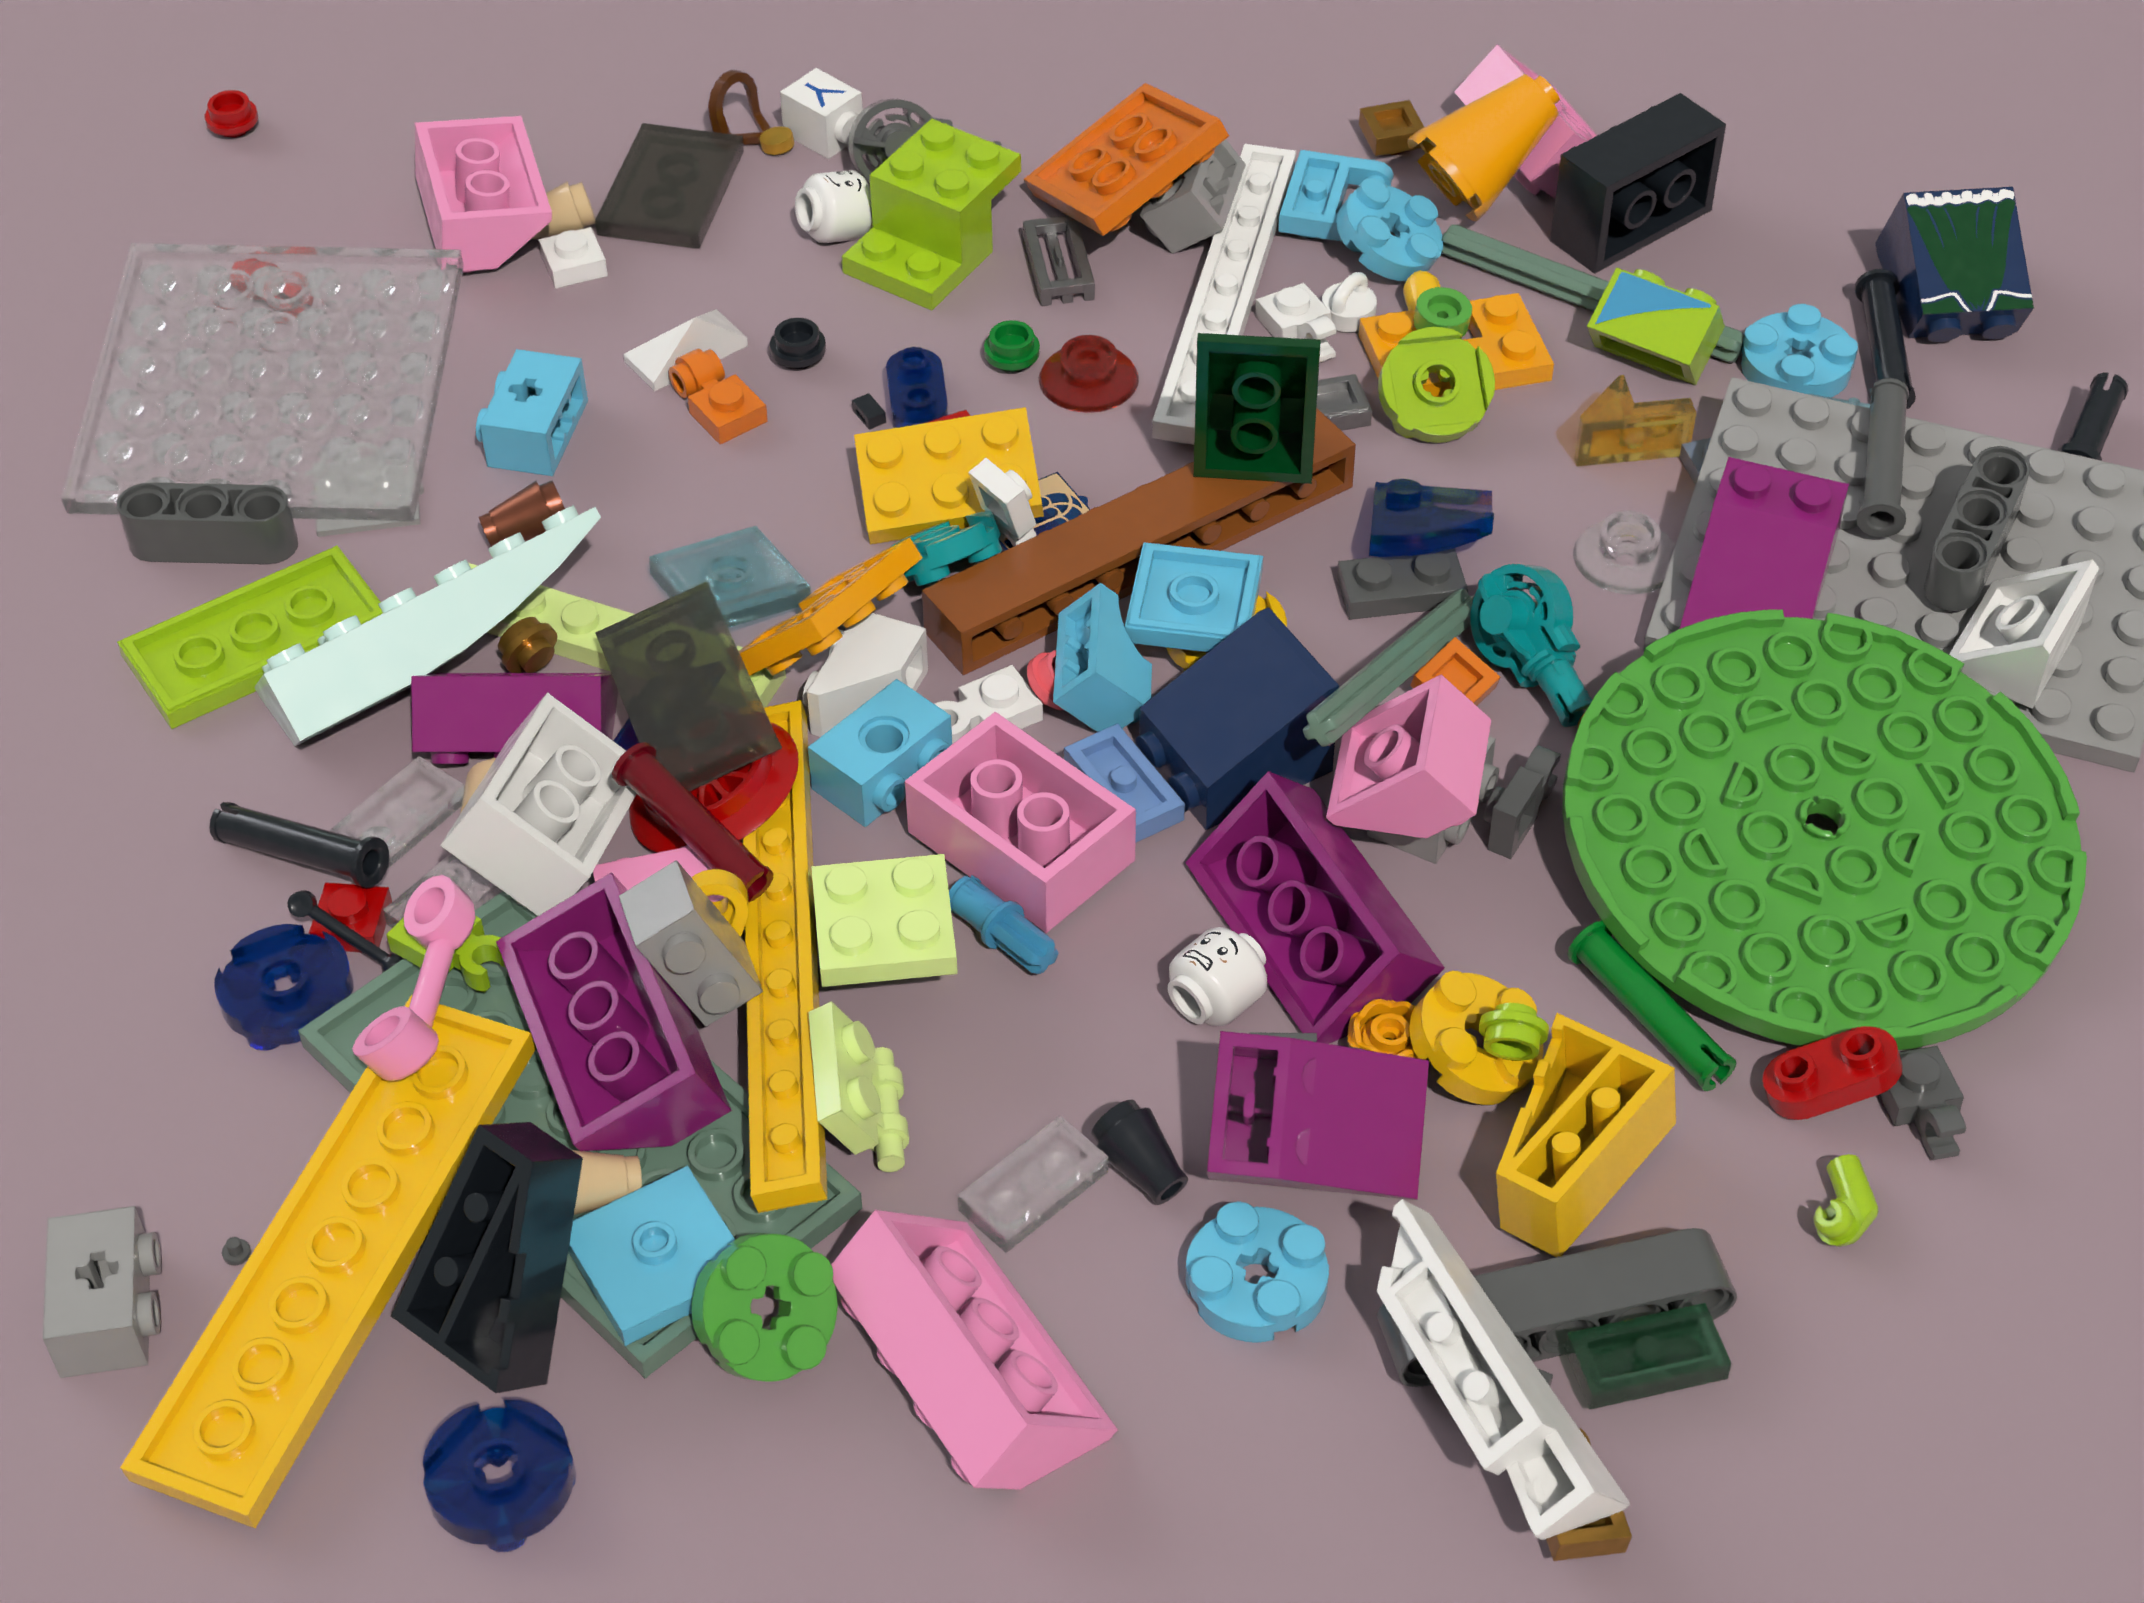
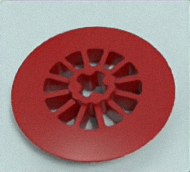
M726 716L702 720L680 730L656 750V759L738 840L755 831L781 806L794 784L799 763L797 747L790 734L775 723L754 718ZM638 795L635 796L630 805L629 819L632 831L640 843L656 853L687 846Z

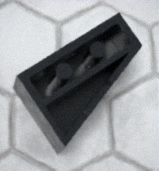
M531 1122L483 1124L478 1126L391 1314L393 1319L494 1393L547 1384L583 1157Z

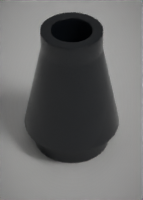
M1129 1099L1111 1108L1094 1125L1091 1135L1098 1143L1096 1152L1145 1191L1156 1205L1169 1201L1186 1186L1189 1179L1179 1167L1150 1108H1141L1135 1100Z

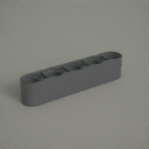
M1699 1228L1678 1230L1474 1276L1533 1362L1703 1324L1724 1315L1734 1306L1737 1300L1736 1290L1711 1235L1706 1230ZM1383 1304L1379 1308L1377 1318L1400 1381L1406 1386L1412 1387L1433 1385L1386 1306Z

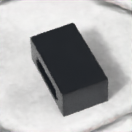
M869 393L852 400L853 412L869 430L886 423V412Z

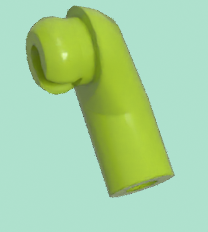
M1846 1154L1834 1158L1826 1167L1837 1198L1830 1201L1831 1204L1825 1210L1819 1205L1813 1217L1814 1226L1820 1239L1828 1245L1837 1247L1854 1244L1878 1215V1205L1859 1157Z

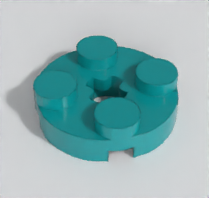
M986 511L967 515L966 519L969 524L967 528L960 529L959 525L950 526L949 521L909 536L923 558L904 573L909 582L915 580L917 586L929 584L950 574L947 564L966 557L969 563H974L1000 553L1002 547L998 538L1001 534L993 513ZM906 537V538H904V539H902V540L896 542L895 544L891 545L890 547H892V546L898 544L899 542H901V541H903V540H905V539H907V538H909V537Z

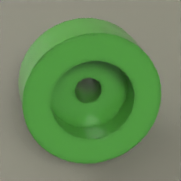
M1446 287L1428 289L1420 294L1417 299L1413 318L1416 330L1426 327L1450 328L1463 334V337L1469 328L1472 305L1469 299L1457 290Z

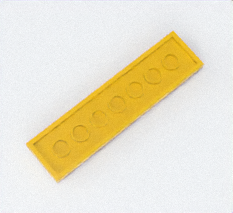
M412 995L405 1004V1007H409ZM439 1004L432 1029L437 1032L439 1044L434 1055L421 1069L404 1079L388 1081L380 1078L367 1066L122 1463L120 1469L130 1482L256 1529L428 1235L478 1126L494 1122L535 1052L536 1045L530 1032Z

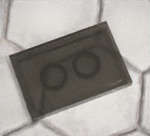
M642 123L595 219L597 235L700 249L743 155V136Z

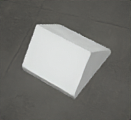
M2092 559L1993 581L1949 655L1964 663L1961 672L1985 689L1997 694L2002 692L2009 699L2033 709L2082 624L2099 567Z

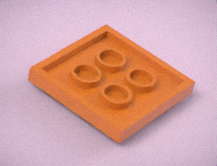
M1144 83L1026 176L1024 181L1033 196L1104 236L1108 232L1123 227L1131 219L1132 213L1148 200L1166 193L1172 187L1174 180L1192 165L1200 164L1210 158L1215 151V147L1228 138L1229 134L1219 118Z

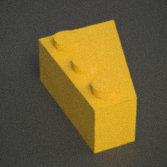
M1557 1013L1551 1027V1041L1544 1059H1539L1533 1074V1088L1525 1108H1520L1496 1171L1500 1229L1554 1257H1561L1675 1126L1676 1098L1674 1067Z

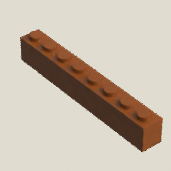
M1317 409L1312 484L1193 477L1194 461L1190 462L1178 470L1148 484L1141 485L1127 494L1099 507L1092 508L1076 518L1050 530L1043 531L1025 542L987 558L955 575L941 579L923 589V619L926 635L964 676L1057 631L1059 612L1099 583H1102L1118 594L1119 600L1131 595L1143 542L1222 551L1352 488L1356 444Z

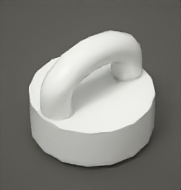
M1362 272L1352 273L1342 283L1334 284L1327 288L1322 295V303L1330 310L1331 321L1334 323L1337 331L1358 332L1360 318L1376 316L1377 297L1368 288L1367 277Z

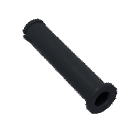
M1887 269L1870 270L1858 278L1854 290L1857 299L1863 303L1876 381L1893 378L1905 383L1909 391L1906 409H1908L1915 402L1916 395L1912 386L1896 299L1900 288L1899 280L1892 271Z
M232 802L221 803L222 811L215 809L210 819V834L218 842L231 843L351 877L356 885L363 888H371L377 885L384 877L389 865L390 855L388 846L379 837L371 836L361 840L240 807Z

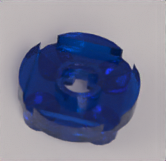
M280 924L258 930L246 936L230 950L232 960L225 966L223 974L219 968L215 976V994L224 1020L233 1031L246 1037L250 1047L256 1050L268 1051L277 1048L281 1044L301 1041L299 1029L352 994L354 981L349 960L343 946L334 936L322 931L323 939L314 934H305L303 925ZM288 976L292 983H297L290 989L274 991L276 989V980Z
M503 1400L505 1408H491L481 1412L480 1406L477 1404L459 1411L438 1428L424 1452L423 1469L425 1475L423 1486L435 1520L444 1530L456 1538L472 1544L487 1545L496 1552H510L518 1549L525 1543L527 1537L535 1535L548 1526L565 1507L572 1493V1488L576 1483L577 1473L562 1425L545 1409L522 1400ZM508 1460L514 1462L512 1477L501 1483H487L486 1475L482 1470L490 1463L500 1468Z

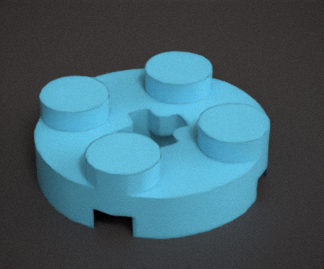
M1366 178L1349 195L1338 212L1337 229L1345 246L1347 247L1352 240L1354 245L1363 253L1358 261L1372 272L1385 278L1407 281L1408 277L1414 272H1428L1443 250L1442 232L1435 221L1438 217V209L1432 201L1424 196H1411L1400 189L1385 185L1377 179Z
M1796 304L1791 306L1788 312L1768 315L1746 328L1742 345V372L1746 379L1751 382L1829 399L1847 387L1855 364L1858 344L1839 325L1821 317V312L1816 307L1808 304Z
M1239 1201L1228 1203L1221 1207L1216 1218L1206 1223L1195 1235L1187 1253L1185 1282L1188 1294L1191 1293V1297L1198 1304V1314L1208 1326L1222 1335L1239 1341L1253 1343L1274 1340L1275 1332L1286 1331L1295 1325L1296 1332L1308 1326L1321 1311L1327 1295L1329 1264L1325 1254L1326 1243L1324 1236L1312 1225H1307L1295 1216L1277 1209L1252 1207L1248 1203ZM1250 1264L1265 1265L1276 1276L1274 1278L1262 1276L1257 1284L1249 1283L1245 1280L1246 1270L1243 1267Z

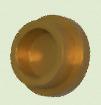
M526 617L517 621L504 632L498 642V649L503 654V665L511 673H521L524 671L533 673L540 670L552 659L555 653L554 646L557 642V632L550 624L540 623L535 617Z

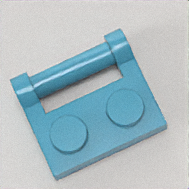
M1300 150L1279 214L1278 232L1296 234L1306 238L1316 237L1342 241L1337 229V215L1342 207L1348 184L1360 185L1364 179L1374 178L1385 185L1391 186L1393 180L1392 169L1386 163L1380 161ZM1351 240L1347 248L1351 251L1361 252Z

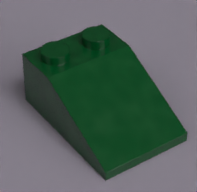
M1198 333L1193 477L1312 484L1321 340Z

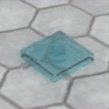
M757 526L748 527L649 557L650 575L702 636L800 607L798 603L811 594L809 583Z

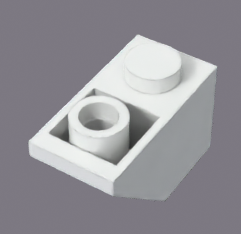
M871 613L858 623L846 628L845 631L840 630L843 637L830 646L829 657L819 672L813 671L804 687L803 705L808 707L811 734L819 737L823 736L896 679L917 691L928 672L926 628Z

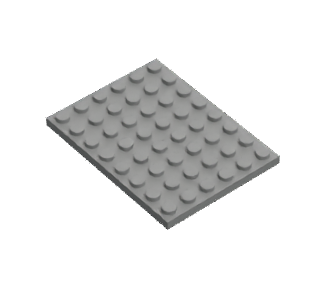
M1731 377L1645 636L1643 651L1645 647L1680 628L1714 500L1728 457L1847 483L1849 487L1840 529L1814 615V619L1825 620L1827 613L1867 620L1901 631L1950 654L1993 581L2093 559L2099 567V571L2082 624L2033 709L2013 700L2011 701L2033 723L2053 753L2135 773L2144 742V470L1906 417L1901 507L1906 513V524L1895 535L1889 537L1871 536L1858 527L1856 520L1859 508L1864 505L1870 408ZM1994 446L2013 448L2021 452L2028 459L2030 465V473L2017 518L1975 604L1962 611L1943 610L1933 605L1927 599L1924 592L1925 579L1935 541L1979 453ZM1987 690V691H1988L1989 693H1991L1993 696H1995V695L1997 694V693H1994V692H1992V691H1990V690Z

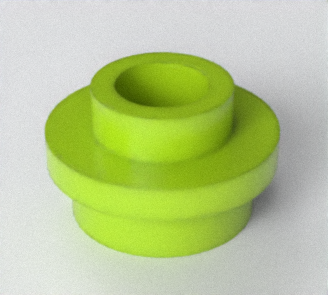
M1502 1003L1496 1006L1495 1010L1489 1011L1480 1017L1479 1032L1484 1037L1483 1046L1488 1053L1503 1059L1521 1061L1530 1060L1538 1056L1540 1045L1544 1044L1548 1039L1549 1025L1545 1020L1537 1016V1012L1527 1005Z

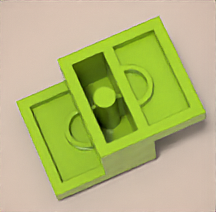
M931 118L869 175L873 227L842 255L843 273L932 311L993 252L991 200L1021 172V154Z

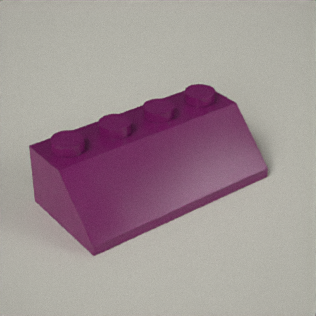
M1268 771L1185 863L1230 929L1238 935L1240 933L1248 934L1261 946L1266 956L1264 967L1267 973V983L1302 1033H1317V1042L1330 1044L1348 1036V1027L1352 1015L1356 1012H1361L1370 1001L1383 999L1386 1001L1394 1000L1412 1003L1445 967L1343 828L1334 825L1326 818L1328 808L1316 791Z
M612 872L496 941L571 1140L579 1151L673 1146L732 1111L688 1006L635 946L619 895L626 892L627 889Z

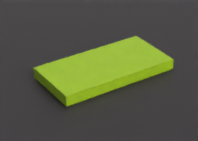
M337 545L117 641L122 658L172 730L256 692L254 687L264 674L262 667L267 664L266 660L299 643L306 653L320 646L317 639L324 635L323 631L335 624L357 615L362 625L383 614L378 605L381 603Z

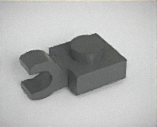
M1938 1046L1899 1052L1902 1061L1901 1076L1891 1089L1879 1094L1894 1126L1915 1123L1924 1148L1932 1160L1959 1156L1960 1149L1953 1135L1963 1134L1966 1131V1125L1960 1113L1964 1096Z

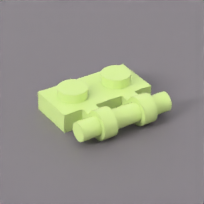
M832 1001L809 1011L818 1122L854 1155L868 1149L875 1151L877 1166L880 1170L895 1172L902 1169L905 1165L904 1149L909 1144V1130L906 1118L900 1115L898 1101L904 1095L903 1074L895 1066L892 1050L885 1047L875 1048L866 1027L859 1021L853 1022Z

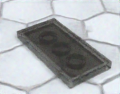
M707 581L595 632L639 743H650L657 751L656 759L689 791L782 748Z

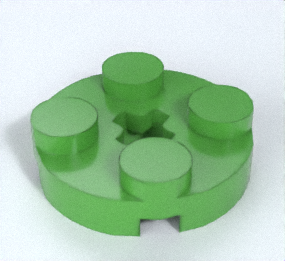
M749 1234L727 1244L732 1246L723 1250L716 1260H709L700 1272L693 1291L692 1321L701 1344L708 1346L712 1356L720 1362L717 1364L723 1370L733 1376L763 1382L788 1379L802 1370L812 1369L817 1366L825 1357L827 1344L833 1334L837 1318V1293L833 1282V1268L829 1260L824 1255L813 1252L802 1241L781 1234ZM766 1286L773 1290L774 1299L779 1301V1312L777 1316L772 1317L769 1326L762 1328V1316L751 1313L752 1299L763 1298Z

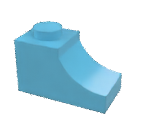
M1099 583L1059 612L1053 703L1097 732L1117 723L1121 728H1124L1130 723L1139 721L1140 707L1152 698V663L1144 659L1138 652L1125 629L1120 614L1118 594L1102 583Z

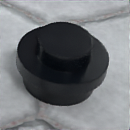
M790 318L784 320L775 328L774 335L770 340V352L773 359L781 365L795 369L806 368L815 364L824 356L826 340L813 321L806 318Z

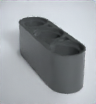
M1994 446L1981 451L1976 457L1934 544L1924 584L1925 595L1933 605L1943 610L1962 611L1972 607L1978 600L2020 509L2030 473L2028 459L2021 452L2010 447Z
M141 483L126 489L117 500V510L129 549L134 557L142 561L275 564L287 560L298 548V537L288 497L283 490L276 486Z

